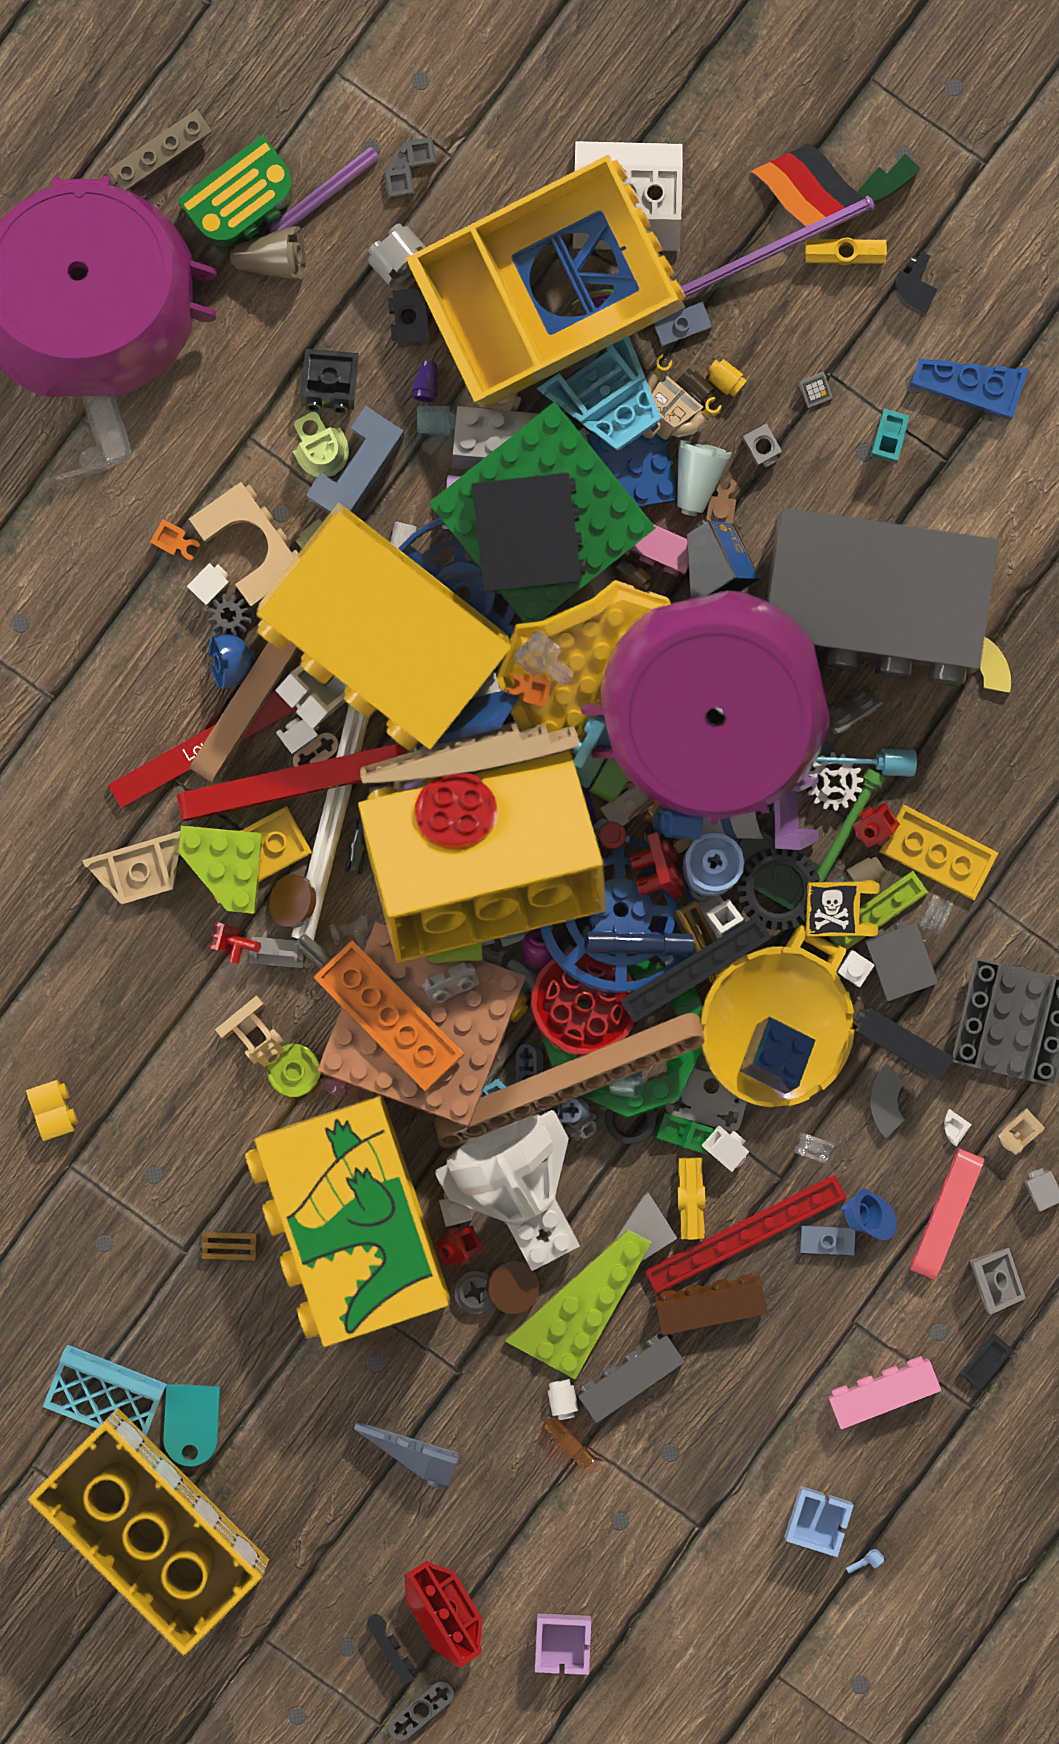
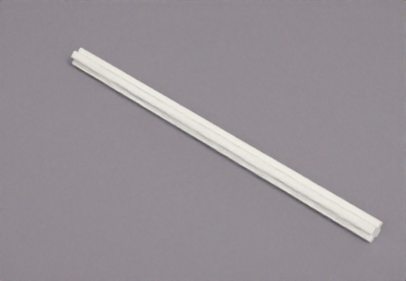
M395 521L390 543L399 548L416 531L417 527ZM350 704L336 758L359 753L362 749L369 718L362 715ZM353 784L329 789L327 792L306 876L316 891V906L310 919L307 918L303 922L305 923L304 925L293 928L291 937L299 938L301 935L307 934L314 941Z

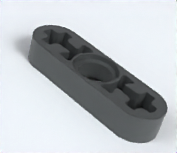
M447 1680L435 1681L391 1719L389 1724L390 1735L398 1741L406 1740L452 1701L454 1697L452 1684ZM437 1687L441 1689L447 1687L448 1697L446 1699L442 1696L435 1701L438 1707L434 1708L432 1702L425 1696L429 1694L432 1699L437 1694ZM425 1703L429 1707V1714L425 1717L416 1716L414 1713L415 1705ZM409 1712L410 1717L418 1724L414 1726L411 1721L406 1726L407 1732L405 1734L402 1731L396 1733L395 1723L399 1722L402 1724L408 1720V1716L405 1714Z

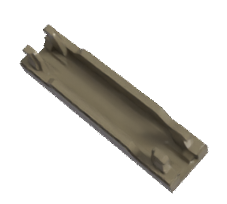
M196 109L115 164L109 171L121 188L129 190L187 152L213 132Z

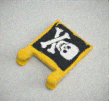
M873 880L859 882H808L806 936H877L878 926L873 923L859 924L860 893H879V883Z

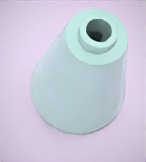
M680 440L677 506L682 508L681 513L697 516V512L703 513L731 459L732 453L715 446L699 442L693 446L690 445L691 441Z

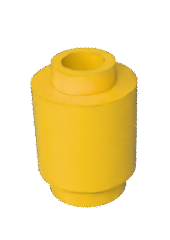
M724 359L720 363L715 360L706 372L710 375L707 380L724 394H730L733 397L738 394L747 382L742 377L743 374Z

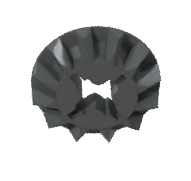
M470 1271L458 1279L454 1295L457 1304L466 1312L479 1314L493 1306L487 1296L486 1289L480 1293L481 1303H479L475 1296L465 1297L471 1291V1281H473L477 1288L486 1287L488 1274L481 1271Z

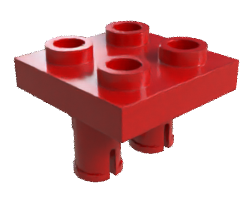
M658 832L647 835L651 849L629 856L630 860L633 861L631 865L635 872L652 865L656 866L657 874L636 879L640 895L644 896L645 894L664 889L674 899L684 896L682 887L686 884L682 872L677 870L676 862L679 861L676 848L674 846L671 847L668 839H664Z

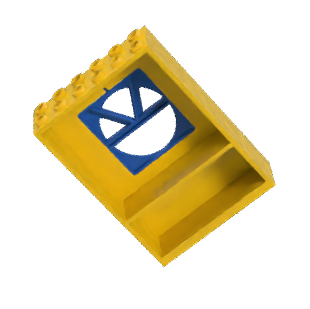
M606 155L406 257L474 402L481 408L485 409L685 308L682 300L686 299V296L676 279L672 281L670 277L674 275V271L665 256H660L659 252L663 251L653 231L648 232L647 228L651 227V224L642 208L637 209L636 204L640 203L630 184H625L624 180L628 179L618 159L613 161L609 155ZM572 233L589 234L588 240L573 261L562 236ZM603 240L609 245L617 260V274L579 272L599 241ZM551 241L586 312L585 315L577 317L554 315L543 309L532 294L530 287L532 264L538 253ZM584 284L613 285L614 290L609 298L600 307L596 308Z

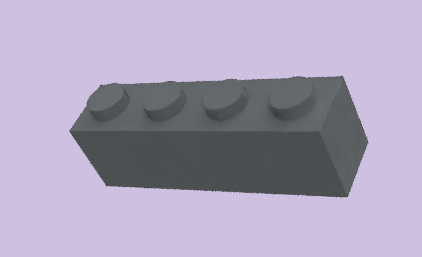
M657 1333L646 1341L647 1347L641 1351H638L637 1348L624 1356L626 1361L617 1367L615 1363L602 1371V1378L596 1382L591 1379L580 1387L581 1392L578 1394V1397L596 1423L685 1362L667 1335L661 1336Z

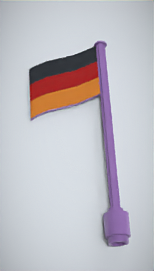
M806 144L750 171L751 174L758 177L769 187L786 211L804 225L805 228L681 286L686 296V299L682 300V302L687 300V297L855 216L870 209L873 211L874 201L869 196L863 198L848 185L827 158L810 144Z

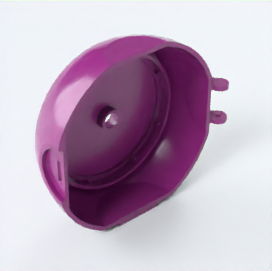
M103 176V179L60 180V177H53L52 187L40 190L23 199L8 210L0 219V370L20 386L44 397L121 396L132 392L153 380L173 362L191 334L192 318L201 322L216 320L215 310L192 303L193 277L203 281L214 280L217 278V270L213 267L194 262L186 242L174 224L147 200L128 190L113 186L110 176ZM76 268H84L88 271V275L82 280L76 281L70 278V273Z
M733 591L656 607L645 613L625 632L609 658L601 684L602 703H590L580 707L582 715L605 716L611 746L600 745L592 749V758H615L625 776L650 799L684 815L710 818L712 825L718 824L719 819L761 810L762 814L768 813V804L779 800L790 792L811 769L824 744L830 721L815 648L811 638L797 622L776 606L754 596ZM711 708H720L725 712L726 717L722 723L714 725L707 721L706 712Z

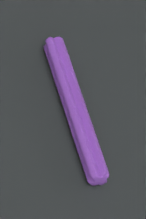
M372 147L368 148L269 226L270 232L272 233L291 226L294 227L378 161L379 155Z

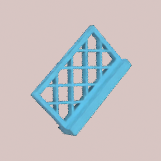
M67 1345L62 1353L43 1407L98 1428L104 1422L101 1414L113 1409L115 1411L118 1407L131 1402L136 1416L129 1419L132 1422L138 1419L143 1428L142 1432L147 1436L166 1388V1383ZM64 1366L74 1369L79 1379L66 1384L62 1375ZM93 1377L101 1381L104 1389L91 1393L86 1380ZM60 1381L62 1386L57 1387V1384ZM81 1383L87 1396L74 1401L69 1387ZM117 1387L125 1389L128 1399L116 1403L110 1390ZM61 1390L65 1391L70 1402L63 1406L51 1402L54 1393ZM106 1392L111 1406L99 1410L93 1397ZM142 1397L154 1401L151 1409L143 1413L140 1412L135 1400ZM89 1399L94 1413L87 1416L80 1414L76 1404ZM148 1415V1418L145 1423L143 1417Z

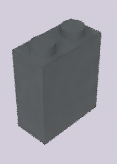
M909 920L894 924L895 930L887 933L884 932V929H880L877 936H869L870 939L864 941L886 1001L938 983L917 923L910 924Z

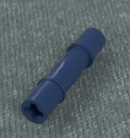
M586 931L584 950L585 953H609L612 955H616L617 952L661 954V956L692 955L694 951L693 934L666 932L650 934Z

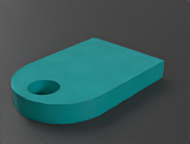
M166 1384L164 1446L170 1458L178 1464L197 1466L206 1462L213 1455L218 1443L220 1386ZM193 1445L196 1447L198 1455L195 1459L189 1460L183 1456L182 1451L185 1446Z

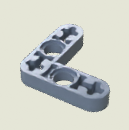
M522 1044L517 1049L516 1083L525 1080L528 1075L535 1076L543 1072V1051L537 1044ZM533 1053V1058H527L526 1054ZM526 1067H533V1070H526ZM574 1098L556 1105V1115L560 1122H582L589 1115V1106L582 1098ZM566 1108H579V1113H566ZM548 1109L539 1112L540 1116L547 1113Z

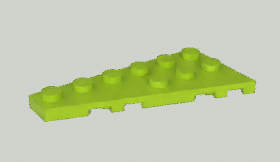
M627 1229L593 1262L591 1261L583 1271L543 1304L535 1314L523 1322L515 1332H512L505 1339V1342L576 1379L652 1241Z

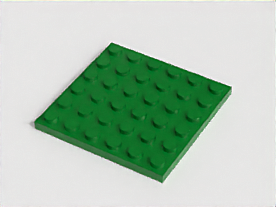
M555 402L428 503L481 569L472 483L569 472L570 478H575L577 494H572V504L578 505L580 521H575L576 532H581L583 548H578L579 559H584L586 575H581V582L573 581L498 590L524 623L540 622L656 529Z

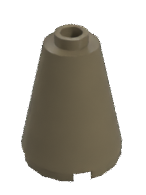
M291 226L236 243L234 249L230 251L231 264L235 265L236 269L240 271L291 280L303 279L305 271H301V264H306V246L303 234L297 233L300 227Z

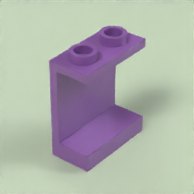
M807 773L790 792L775 801V849L802 850L819 840V830L798 828V791L818 783V777H809V773Z

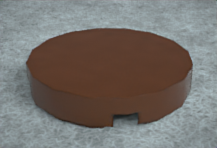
M295 874L286 875L278 880L273 887L269 899V909L272 918L279 925L289 928L301 927L305 924L303 922L307 918L310 919L314 913L316 891L306 877Z
M506 1261L490 1272L486 1281V1293L495 1309L506 1314H519L527 1311L535 1303L539 1295V1281L536 1273L531 1270L529 1265L521 1261Z

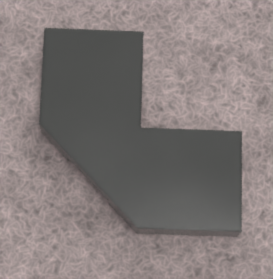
M432 137L405 141L398 154L385 169L384 176L388 200L415 195L410 169L437 165Z

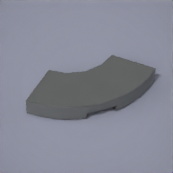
M887 1063L877 1073L870 1096L873 1120L885 1138L905 1121L899 1111L897 1102L899 1091L905 1081Z

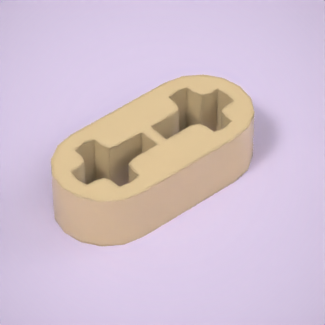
M323 733L295 753L293 757L294 766H299L298 763L301 761L299 756L301 754L309 756L314 752L316 756L310 760V763L328 760L338 751L339 742L337 738L330 733ZM323 738L334 741L331 745L333 748L331 752L325 749L319 754L316 750L322 746L321 740Z

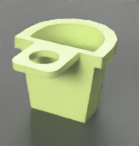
M311 412L295 421L294 426L302 442L299 443L293 453L304 471L314 477H318L320 473L326 477L339 473L345 467L349 458V446L341 428L329 427L326 429L316 412ZM309 420L316 422L318 425L317 433L312 436L306 435L302 429L304 423Z

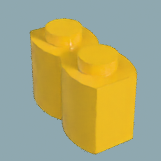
M59 1079L26 1090L43 1141L75 1130L74 1125L78 1124L74 1109H68L66 1099H69V1093L65 1083L60 1084Z

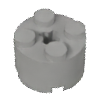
M400 223L391 228L388 232L389 236L382 242L380 240L376 241L368 249V252L371 254L368 263L390 287H394V281L400 284L413 275L406 257L426 248L408 226L403 227Z

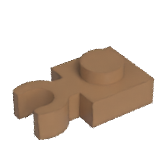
M719 480L715 488L718 495L717 497L711 496L709 500L706 520L733 523L736 500L729 499V495L734 491V480H731L730 487L727 490L721 489Z

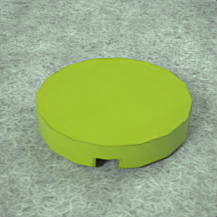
M300 1044L283 1046L285 1051L280 1054L274 1063L268 1064V1078L272 1087L280 1094L289 1097H300L309 1093L317 1085L321 1075L317 1071L320 1063L316 1054L308 1047Z

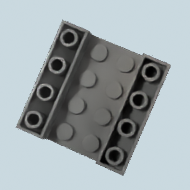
M975 957L952 1057H954L952 1062L1056 1087L1059 1075V977Z

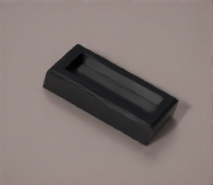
M992 1333L961 1369L959 1374L980 1391L1014 1350Z

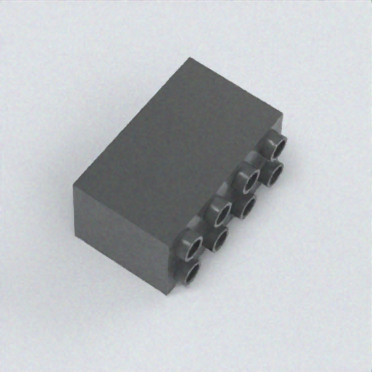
M782 508L776 521L765 601L785 612L802 627L811 638L815 652L823 653L822 667L853 671L854 668H857L858 659L876 661L875 675L906 679L907 676H911L912 667L929 669V683L959 687L960 683H965L966 674L974 673L981 666L999 539Z

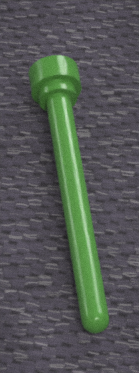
M867 768L863 776L864 781L862 784H864L862 792L859 794L817 871L820 882L825 881L849 837L853 825L859 818L857 815L864 809L873 791H877L878 787H882L886 780L884 776Z

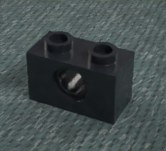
M421 289L392 291L393 298H388L389 314H395L396 323L390 325L392 341L397 340L398 347L430 344L426 300ZM407 311L413 312L416 315V320L412 324L403 323L401 321L403 313Z

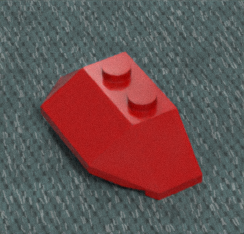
M424 1561L405 1574L406 1603L433 1649L459 1668L480 1655L482 1651V1646H480L482 1617L456 1573L432 1564L429 1561Z

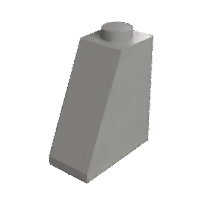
M646 1192L613 1242L627 1229L652 1241L642 1259L643 1261L676 1240L677 1237L650 1194Z

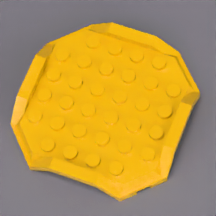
M615 580L593 599L541 622L516 624L510 638L511 648L505 657L502 658L496 673L500 689L504 690V687H514V680L507 677L508 673L519 674L524 677V674H529L552 681L545 708L519 700L513 706L510 712L514 721H516L519 731L544 723L548 733L574 726L578 739L584 741L587 733L583 730L590 717L596 719L597 715H582L580 707L590 703H602L601 684L607 663L617 643L625 632L645 613L653 608L671 604L669 598L652 592L648 594L634 589V586ZM573 747V748H570V749L563 750V751H559V752H557V754L563 753V752H567V751L572 752V750L574 749V747ZM571 753L572 759H574L576 756L573 753Z

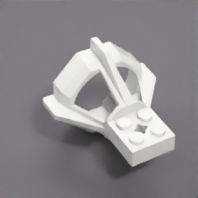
M549 1111L541 1116L539 1113L465 1142L446 1159L447 1165L436 1170V1176L450 1201L504 1221L508 1225L532 1271L580 1247L576 1236L555 1199L569 1138L554 1111ZM540 1229H543L545 1232L549 1231L547 1236L537 1237L539 1236Z

